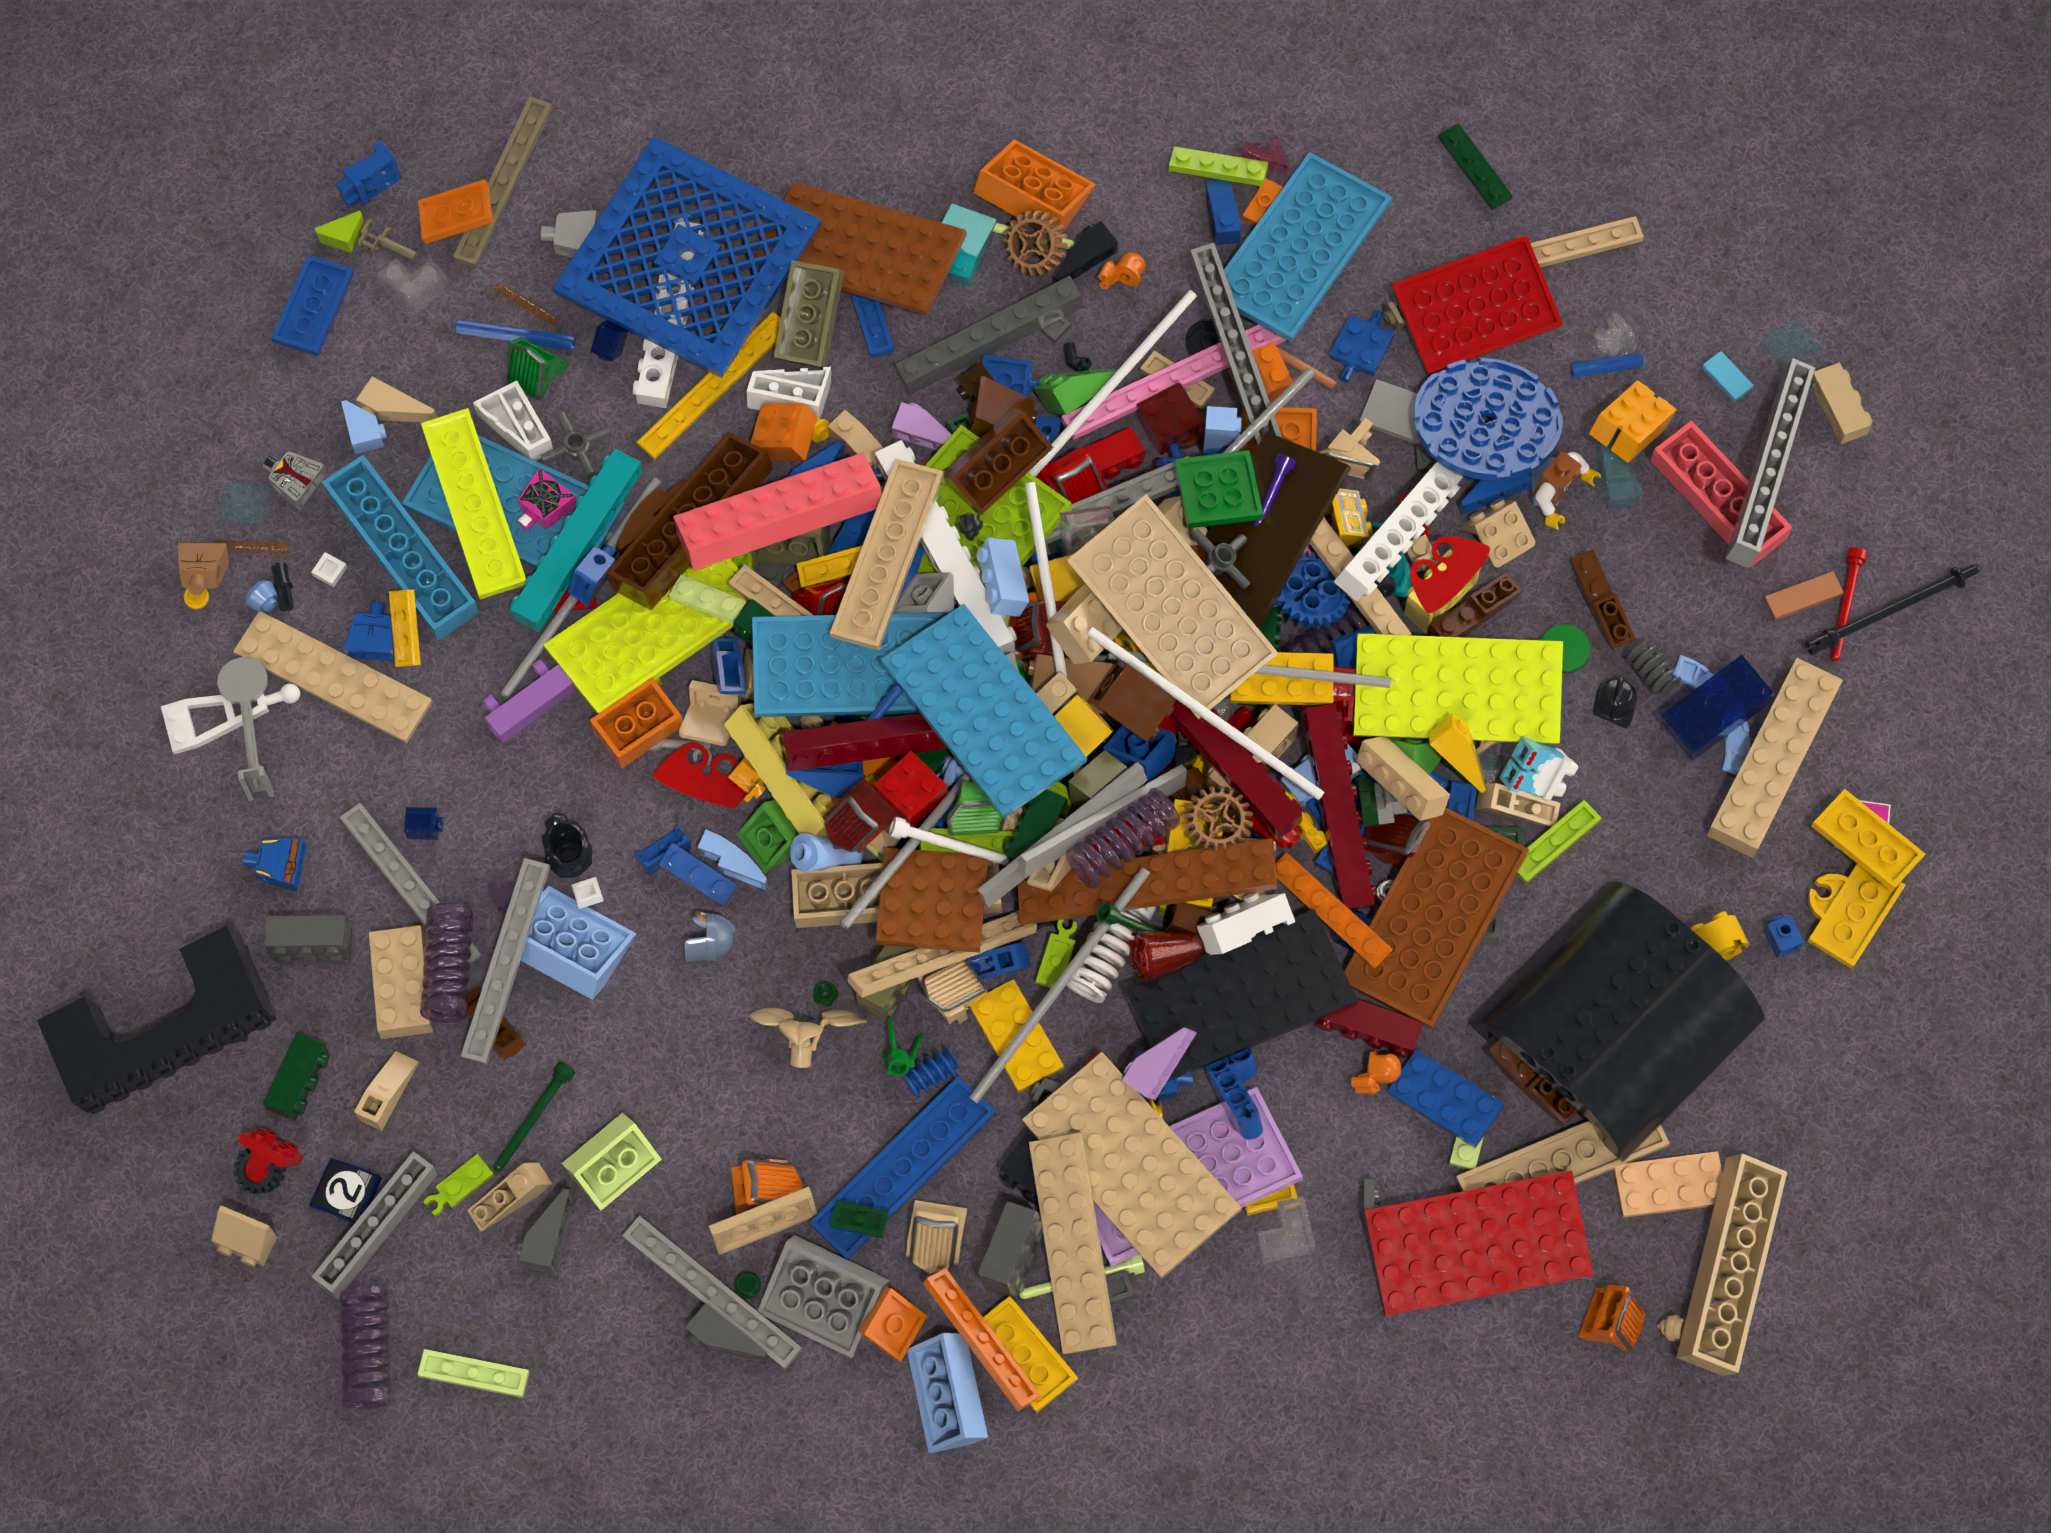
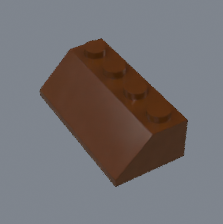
M1013 408L944 472L943 478L957 495L979 515H982L1054 447L1024 411Z

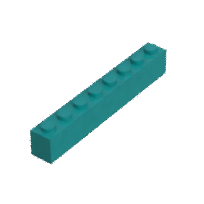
M614 449L611 455H607L604 458L601 471L598 475L592 477L589 482L588 491L577 500L575 511L564 520L562 531L551 540L549 551L538 560L536 571L525 580L524 589L520 596H515L511 602L510 610L513 619L538 633L570 586L573 572L593 547H595L643 472L640 461L617 449Z

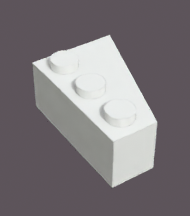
M823 367V370L808 371V368H800V371L784 372V369L753 371L747 388V408L760 410L762 403H804L819 419L821 418L831 385V367Z
M518 381L473 402L476 415L523 456L537 461L541 459V454L553 450L549 435Z
M1252 893L1243 897L1244 902L1240 904L1233 903L1224 907L1225 912L1221 914L1214 913L1205 917L1206 922L1198 925L1197 929L1206 952L1209 955L1223 954L1251 942V938L1255 937L1256 933L1263 930L1266 935L1274 932L1272 926L1282 922L1287 925L1294 923L1295 919L1285 893L1258 896V893Z

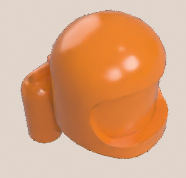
M1128 252L1120 258L1116 265H1114L1113 261L1106 262L1098 275V278L1101 280L1099 286L1107 290L1110 285H1113L1118 280L1128 286H1138L1141 282V274L1146 268L1145 260L1137 253Z
M1371 1051L1367 1073L1358 1075V1077H1352L1351 1086L1355 1088V1093L1376 1094L1380 1091L1378 1083H1392L1396 1081L1401 1074L1400 1060L1394 1054L1378 1055L1376 1051Z

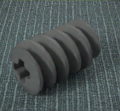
M1648 639L1637 645L1629 653L1627 660L1630 663H1634L1633 668L1636 671L1641 670L1639 676L1647 678L1645 684L1653 686L1651 689L1653 694H1663L1676 686L1682 678L1680 676L1672 678L1676 670L1674 668L1666 670L1670 662L1668 660L1660 662L1664 654L1661 652L1655 655L1654 652L1658 646L1648 647L1651 639Z

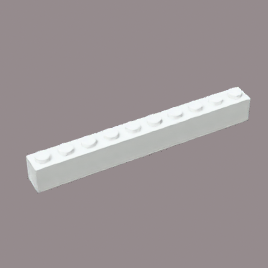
M902 440L875 452L876 465L886 482L895 459L914 463L916 460L910 447L906 448ZM936 496L920 543L937 573H952L954 604L956 608L965 604L1005 655L1015 651L1014 641L1017 640L1015 632L1011 626L1007 627L1003 621L1005 620V615L991 614L990 605L986 600V588L981 582L982 574L977 566L973 567L969 561L971 560V555L967 547L960 545L958 541L960 539L959 533L955 526L950 527L947 522L949 520L948 514L943 506H938L936 502L938 497Z

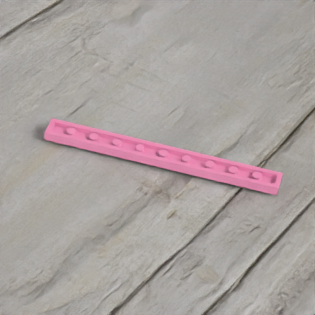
M1259 324L1245 330L1251 350L1272 342L1278 345L1286 341V339ZM1217 343L1110 393L1071 438L1075 440L1229 368L1221 343ZM1086 405L1061 417V422L1065 428Z

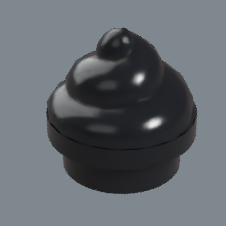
M980 515L960 516L958 528L962 534L966 535L967 539L973 541L983 528V521L980 520Z

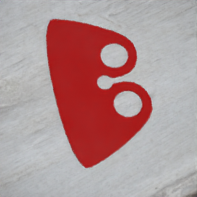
M1443 536L1434 541L1431 548L1432 556L1439 563H1445L1447 566L1446 570H1439L1438 565L1428 559L1418 560L1410 568L1413 588L1422 607L1428 614L1441 609L1464 588L1487 559L1490 547L1481 542L1454 536ZM1449 543L1453 548V553L1449 557L1440 556L1437 552L1439 544ZM1420 565L1431 567L1433 573L1429 579H1421L1417 576L1416 571Z
M688 743L676 750L657 768L653 775L659 782L678 792L724 807L736 808L746 796V792L728 778L730 774L722 775L717 769L719 761L727 759L732 762L734 770L739 764L737 758L730 754H719L712 760L710 765L711 773L705 775L702 769L707 766L709 754L707 749L698 743ZM689 750H700L703 755L702 761L698 764L689 763L686 757Z

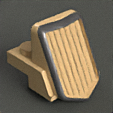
M1367 418L1362 421L1351 435L1343 429L1326 450L1319 452L1348 464L1351 467L1348 475L1362 479L1370 478L1380 464V460L1364 448L1372 435L1369 431L1373 423Z
M967 959L917 977L919 984L923 988L926 1000L940 1011L948 1024L955 1020L961 1024L967 1020L966 1010H968V1006L987 994L986 985Z
M915 1200L906 1250V1257H910L912 1264L929 1275L945 1268L949 1270L954 1264L958 1265L967 1208Z

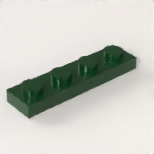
M1459 123L1438 135V139L1491 210L1512 199L1513 195Z

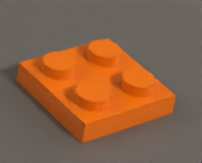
M885 1287L859 1333L891 1358L901 1362L927 1315L892 1288Z

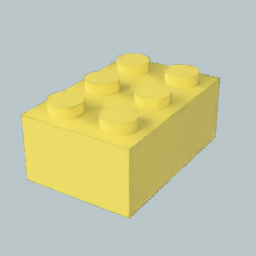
M1447 551L1443 557H1449L1453 551ZM1441 563L1438 566V569L1441 571L1447 568L1445 563ZM1431 568L1424 575V579H1429L1432 576L1433 571ZM1480 569L1453 599L1441 609L1431 614L1424 610L1412 586L1408 590V598L1404 603L1406 605L1404 615L1427 633L1431 623L1444 616L1477 584Z

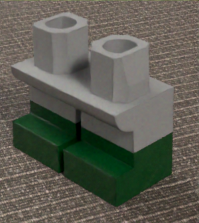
M1368 777L1358 778L1364 827L1394 823V815L1408 813L1407 808L1380 783H1369Z

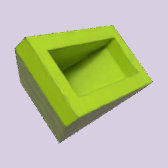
M359 210L315 228L320 243L352 253L365 223Z

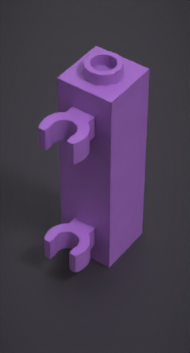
M539 659L532 664L534 672L539 677L536 681L501 706L492 695L483 700L485 707L490 712L489 715L484 717L487 726L502 744L576 691L574 683L559 665L548 670L542 660Z

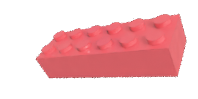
M1691 420L1654 449L1650 462L1725 542L1730 545L1749 481ZM1774 507L1760 553L1750 568L1787 540L1792 526Z

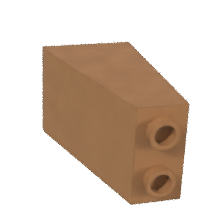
M1037 654L1033 660H1029L1027 675H1031L1029 686L1036 694L1057 675L1054 656ZM1064 658L1067 677L1079 690L1071 700L1079 693L1088 701L1113 664L1092 661L1073 665L1069 658ZM1092 706L1104 720H1111L1115 722L1113 719L1105 715L1103 712Z

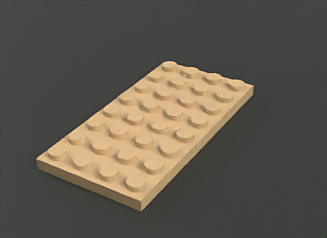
M1147 494L1067 559L1069 564L1161 675L1209 710L1278 654ZM1192 711L1198 719L1201 718V716Z
M1101 1052L1024 1117L1022 1122L1038 1140L1082 1133L1093 1202L1162 1279L1238 1214L1242 1207L1138 1091L1122 1081L1124 1076Z

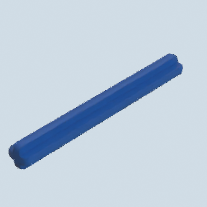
M458 319L455 324V332L458 334L506 341L521 337L540 346L573 350L575 347V337L572 335Z

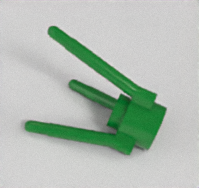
M889 1017L887 1018L891 1053L888 1056L885 1051H882L881 1055L887 1068V1074L903 1076L909 1071V1068L915 1066L914 1060L923 1034H918L911 1054L908 1057L904 1050L897 1049L893 1022L892 1018Z

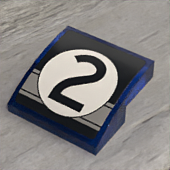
M330 1158L309 1206L317 1211L334 1215L338 1219L355 1224L371 1204L382 1177L357 1166Z

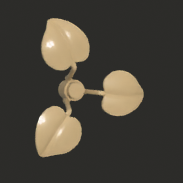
M764 1008L748 1014V1018L750 1017L757 1023L769 1026L779 1025L778 1027L781 1032L789 1038V1048H791L790 1065L798 1068L811 1066L812 1051H816L817 1042L825 1025L850 1026L867 1023V1020L862 1016L843 1009H832L823 1012V1020L820 1025L811 1022L794 1021V1015L791 1012L780 1008ZM814 1037L813 1042L810 1043L809 1038Z

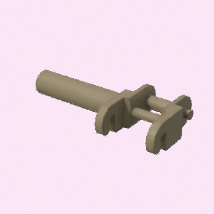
M367 220L361 230L362 236L357 240L359 247L365 245L371 248V253H374L376 250H379L378 246L380 244L412 261L416 259L418 254L416 251L388 239L387 234L391 233V228L387 227L382 235L378 237L369 233L370 225H373L374 220ZM368 236L375 239L374 244L366 241Z

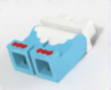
M1522 736L1511 755L1515 760L1509 759L1499 778L1511 791L1518 792L1521 790L1551 800L1553 796H1563L1566 791V784L1562 779L1564 775H1574L1578 765L1568 758L1561 749L1537 743ZM1527 747L1529 750L1525 756H1522L1523 749ZM1512 769H1515L1516 773L1514 777L1511 778L1510 772L1512 771Z

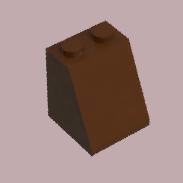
M981 376L972 401L968 430L981 438L1013 408L1024 411L1035 425L1037 411L1033 410L1034 400L996 381Z
M1116 660L1087 702L1138 738L1147 742L1149 738L1153 739L1160 730L1158 725L1163 718H1168L1175 709L1173 704L1177 699L1129 664Z

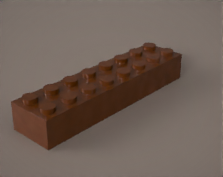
M728 432L606 572L613 591L652 611L677 582L680 575H683L690 567V562L678 538L673 516L758 488L773 470L768 452Z

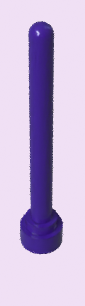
M1278 453L1274 461L1276 463L1275 469L1277 470L1261 504L1263 518L1271 508L1285 474H1289V471L1294 469L1297 462ZM1255 520L1254 526H1257L1262 520Z

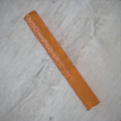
M500 282L496 284L494 291L554 327L560 319L522 295Z
M214 540V543H226L227 550L289 553L290 543Z

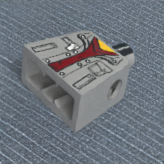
M290 451L286 452L281 460L269 456L263 464V468L271 472L268 477L271 487L300 511L327 475L325 466L322 463Z

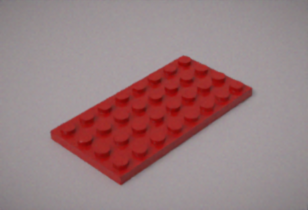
M1572 1170L1363 1210L1385 1316L1594 1275Z

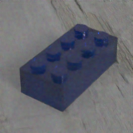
M1740 655L1661 714V724L1693 761L1772 703L1774 692L1745 657Z

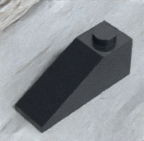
M1102 221L1095 225L1090 224L1083 230L1056 273L1055 283L1068 276H1071L1072 280L1118 252V241Z

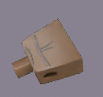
M179 543L178 561L182 587L188 589L194 595L202 594L204 589L219 587L229 566L226 543Z

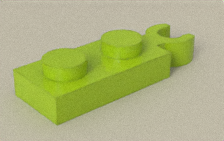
M1064 919L1058 920L1057 929L1059 934L1051 933L1035 982L1036 984L1051 988L1068 966L1076 942L1069 939V936L1073 935L1076 931L1077 922L1075 921L1072 924V928L1066 930L1062 926Z
M476 1154L436 1186L439 1194L428 1196L424 1200V1204L428 1206L431 1202H437L438 1207L432 1211V1214L438 1216L443 1212L444 1205L448 1203L454 1208L491 1179L494 1174L480 1156Z

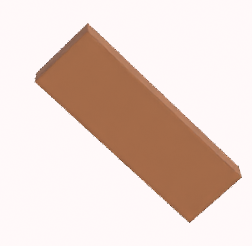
M1834 571L1767 595L1764 597V601L1775 621L1843 596L1844 592Z

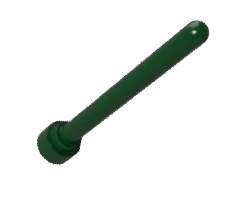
M1108 902L1102 903L1097 910V920L1103 924H1120L1187 953H1192L1195 950L1194 944L1120 914L1117 906Z
M558 1061L553 1069L552 1081L494 1163L493 1168L496 1172H501L560 1086L562 1084L565 1085L567 1081L570 1082L576 1072L572 1068Z

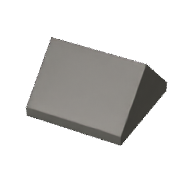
M952 573L914 574L899 596L893 614L954 611V581Z

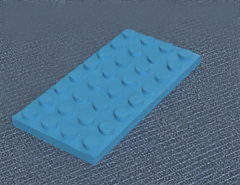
M1309 152L1224 269L1238 313L1292 343L1392 202V196Z
M478 435L520 562L537 569L538 560L542 555L547 554L550 549L551 540L555 535L560 534L563 529L564 520L568 515H572L575 509L549 529H544L535 522L528 531H525L516 522L523 514L518 503L520 495L539 468L573 493L576 501L582 494H586L589 485ZM430 455L402 505L405 509L457 532L432 455ZM625 502L622 503L595 547L602 548L625 508Z
M965 604L881 659L883 667L894 681L902 687L905 695L1003 819L1087 762V757Z
M948 612L892 614L879 651L831 638L830 631L836 615L752 617L755 717L872 714L891 689L898 685L881 664V659L942 619ZM902 691V694L885 714L920 712Z

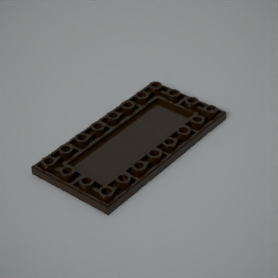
M1267 431L1251 457L1261 504L1277 470L1275 469L1276 463L1274 461L1278 453L1296 460L1294 469L1290 470L1289 474H1285L1271 508L1257 526H1254V521L1214 525L1206 535L1207 539L1214 546H1218L1221 543L1230 544L1239 534H1243L1246 537L1247 542L1236 551V559L1233 565L1250 584L1243 590L1226 572L1214 576L1259 630L1351 470V467L1346 463Z

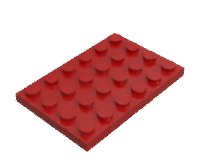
M1527 235L1392 283L1391 285L1427 376L1446 369V366L1451 363L1475 359L1562 327L1563 325Z

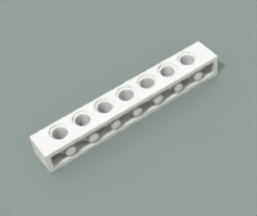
M685 221L676 223L673 231L676 229L678 224L686 227ZM689 222L690 227L701 225ZM705 231L698 233L704 237L707 236ZM687 251L681 255V258L690 260L694 254ZM664 274L659 275L658 283L665 282ZM668 274L669 280L677 279L676 277ZM685 284L672 288V290L679 291L677 294L687 292ZM689 284L690 291H693L694 286ZM668 289L655 293L657 300L670 296ZM689 299L677 302V309L689 308ZM672 304L659 307L661 315L666 312H674ZM688 316L680 318L682 325H686ZM677 319L669 320V322L678 326ZM644 339L643 351H645L644 359L640 358L638 373H640L639 381H634L633 395H636L637 404L667 408L678 355ZM657 355L664 356L662 359L659 360L654 359V357ZM651 377L659 378L657 381L654 382L649 381Z
M1436 462L1336 578L1334 583L1355 601H1358L1363 594L1368 597L1377 587L1374 581L1377 580L1380 583L1389 573L1386 567L1393 568L1401 559L1398 553H1406L1413 544L1410 539L1417 540L1425 530L1422 525L1428 526L1437 516L1434 511L1440 512L1449 502L1446 497L1448 496L1451 499L1461 488L1457 484L1464 476Z

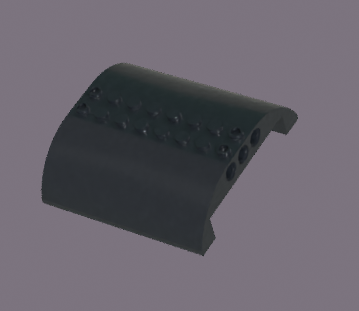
M1611 882L1468 1021V1024L1486 1041L1494 1035L1606 1135L1604 1146L1624 1163L1765 1020V1016L1757 999L1744 980L1708 943L1649 895L1630 885Z

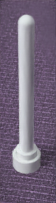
M899 817L893 818L889 829V837L896 839L908 836L968 855L985 858L1002 865L1009 863V859L1005 854L911 827L910 823H906L905 819Z

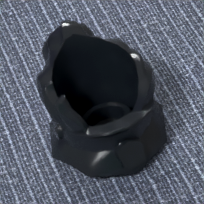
M553 813L545 821L546 831L542 835L545 864H549L550 869L560 878L579 877L592 865V845L589 843L585 830L577 822L568 821L566 815L562 813Z

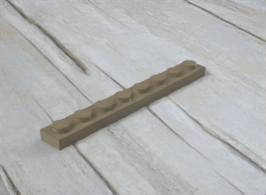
M529 96L488 182L493 223L464 232L453 255L455 262L477 269L553 109L551 103Z

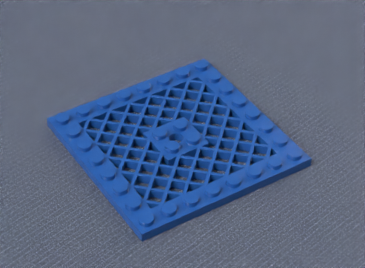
M653 136L553 287V291L723 378L788 277L791 261H798L820 227L821 219ZM676 176L685 181L678 183ZM672 177L674 184L661 187L659 180ZM654 182H656L657 188L650 190ZM693 187L694 195L681 196L680 190ZM697 187L705 190L706 192L698 193ZM676 191L678 199L665 202L663 195ZM660 196L661 203L648 206V198ZM714 198L716 205L702 207V200ZM718 198H720V199H722V200H724V201H726V202L719 204ZM643 200L645 207L637 209ZM697 202L699 209L686 212L684 205ZM681 207L682 214L669 217L667 209ZM735 208L736 216L723 218L722 211ZM739 208L748 213L740 214ZM664 210L666 218L652 220L651 213ZM718 212L720 220L707 223L705 215ZM648 216L649 222L636 225L635 217ZM702 218L703 224L690 227L689 219ZM756 219L757 226L744 228V221ZM760 219H762V220H764V221H766V222H768V223L761 225ZM631 220L632 226L625 228L628 221ZM685 221L686 227L678 224L673 231L672 224ZM739 223L741 230L728 233L726 226ZM668 225L670 232L657 236L655 228ZM723 228L724 235L711 238L709 230ZM651 229L653 237L640 240L638 232ZM777 229L778 237L765 239L764 232ZM705 231L707 238L698 233ZM760 233L762 241L749 244L747 236ZM635 234L636 241L623 244V236ZM618 238L620 245L612 247ZM744 239L745 245L732 248L731 240ZM667 241L661 250L659 243ZM727 242L728 250L721 251L720 243ZM656 245L657 252L644 255L642 247ZM776 245L770 254L768 247ZM639 248L641 256L627 259L626 251ZM764 248L766 256L753 259L751 251ZM687 251L694 254L690 260L682 259L681 255ZM622 253L624 260L610 263L609 256ZM748 253L749 260L736 262L735 255ZM731 257L733 264L724 267L719 266V259ZM606 258L607 265L599 266L603 259ZM655 260L654 267L656 268L648 270L646 262ZM714 262L716 269L708 270ZM643 263L645 271L631 273L630 266ZM764 264L759 273H757L756 266ZM752 267L754 275L741 278L739 270ZM627 269L628 275L618 278L614 277V270ZM606 272L610 273V280L598 283L596 275ZM736 273L737 279L724 282L723 274ZM664 274L665 282L652 284L651 277ZM668 274L676 277L677 279L669 280ZM715 276L719 277L720 284L707 287L705 279ZM647 278L649 286L635 288L634 281ZM702 280L704 288L690 291L689 284L697 288ZM631 284L632 290L619 293L618 285ZM685 284L687 292L677 295L673 294V287ZM751 284L745 293L743 285ZM614 287L615 294L606 290V288ZM740 287V295L728 297L727 289ZM668 289L670 296L657 300L655 292ZM723 291L724 299L711 301L710 294ZM652 294L653 301L640 304L638 296ZM706 295L708 303L694 305L693 298ZM635 298L636 304L626 299ZM689 299L691 307L681 310L677 309V302ZM739 303L735 310L732 311L731 304ZM669 304L673 305L674 312L661 315L659 307ZM727 306L729 314L716 317L714 309ZM655 308L657 315L648 310ZM710 310L712 318L699 321L697 313ZM694 315V323L682 325L681 317ZM677 319L678 326L669 322V320ZM726 322L720 332L718 324ZM715 326L716 333L703 336L701 328ZM698 330L699 336L689 331Z

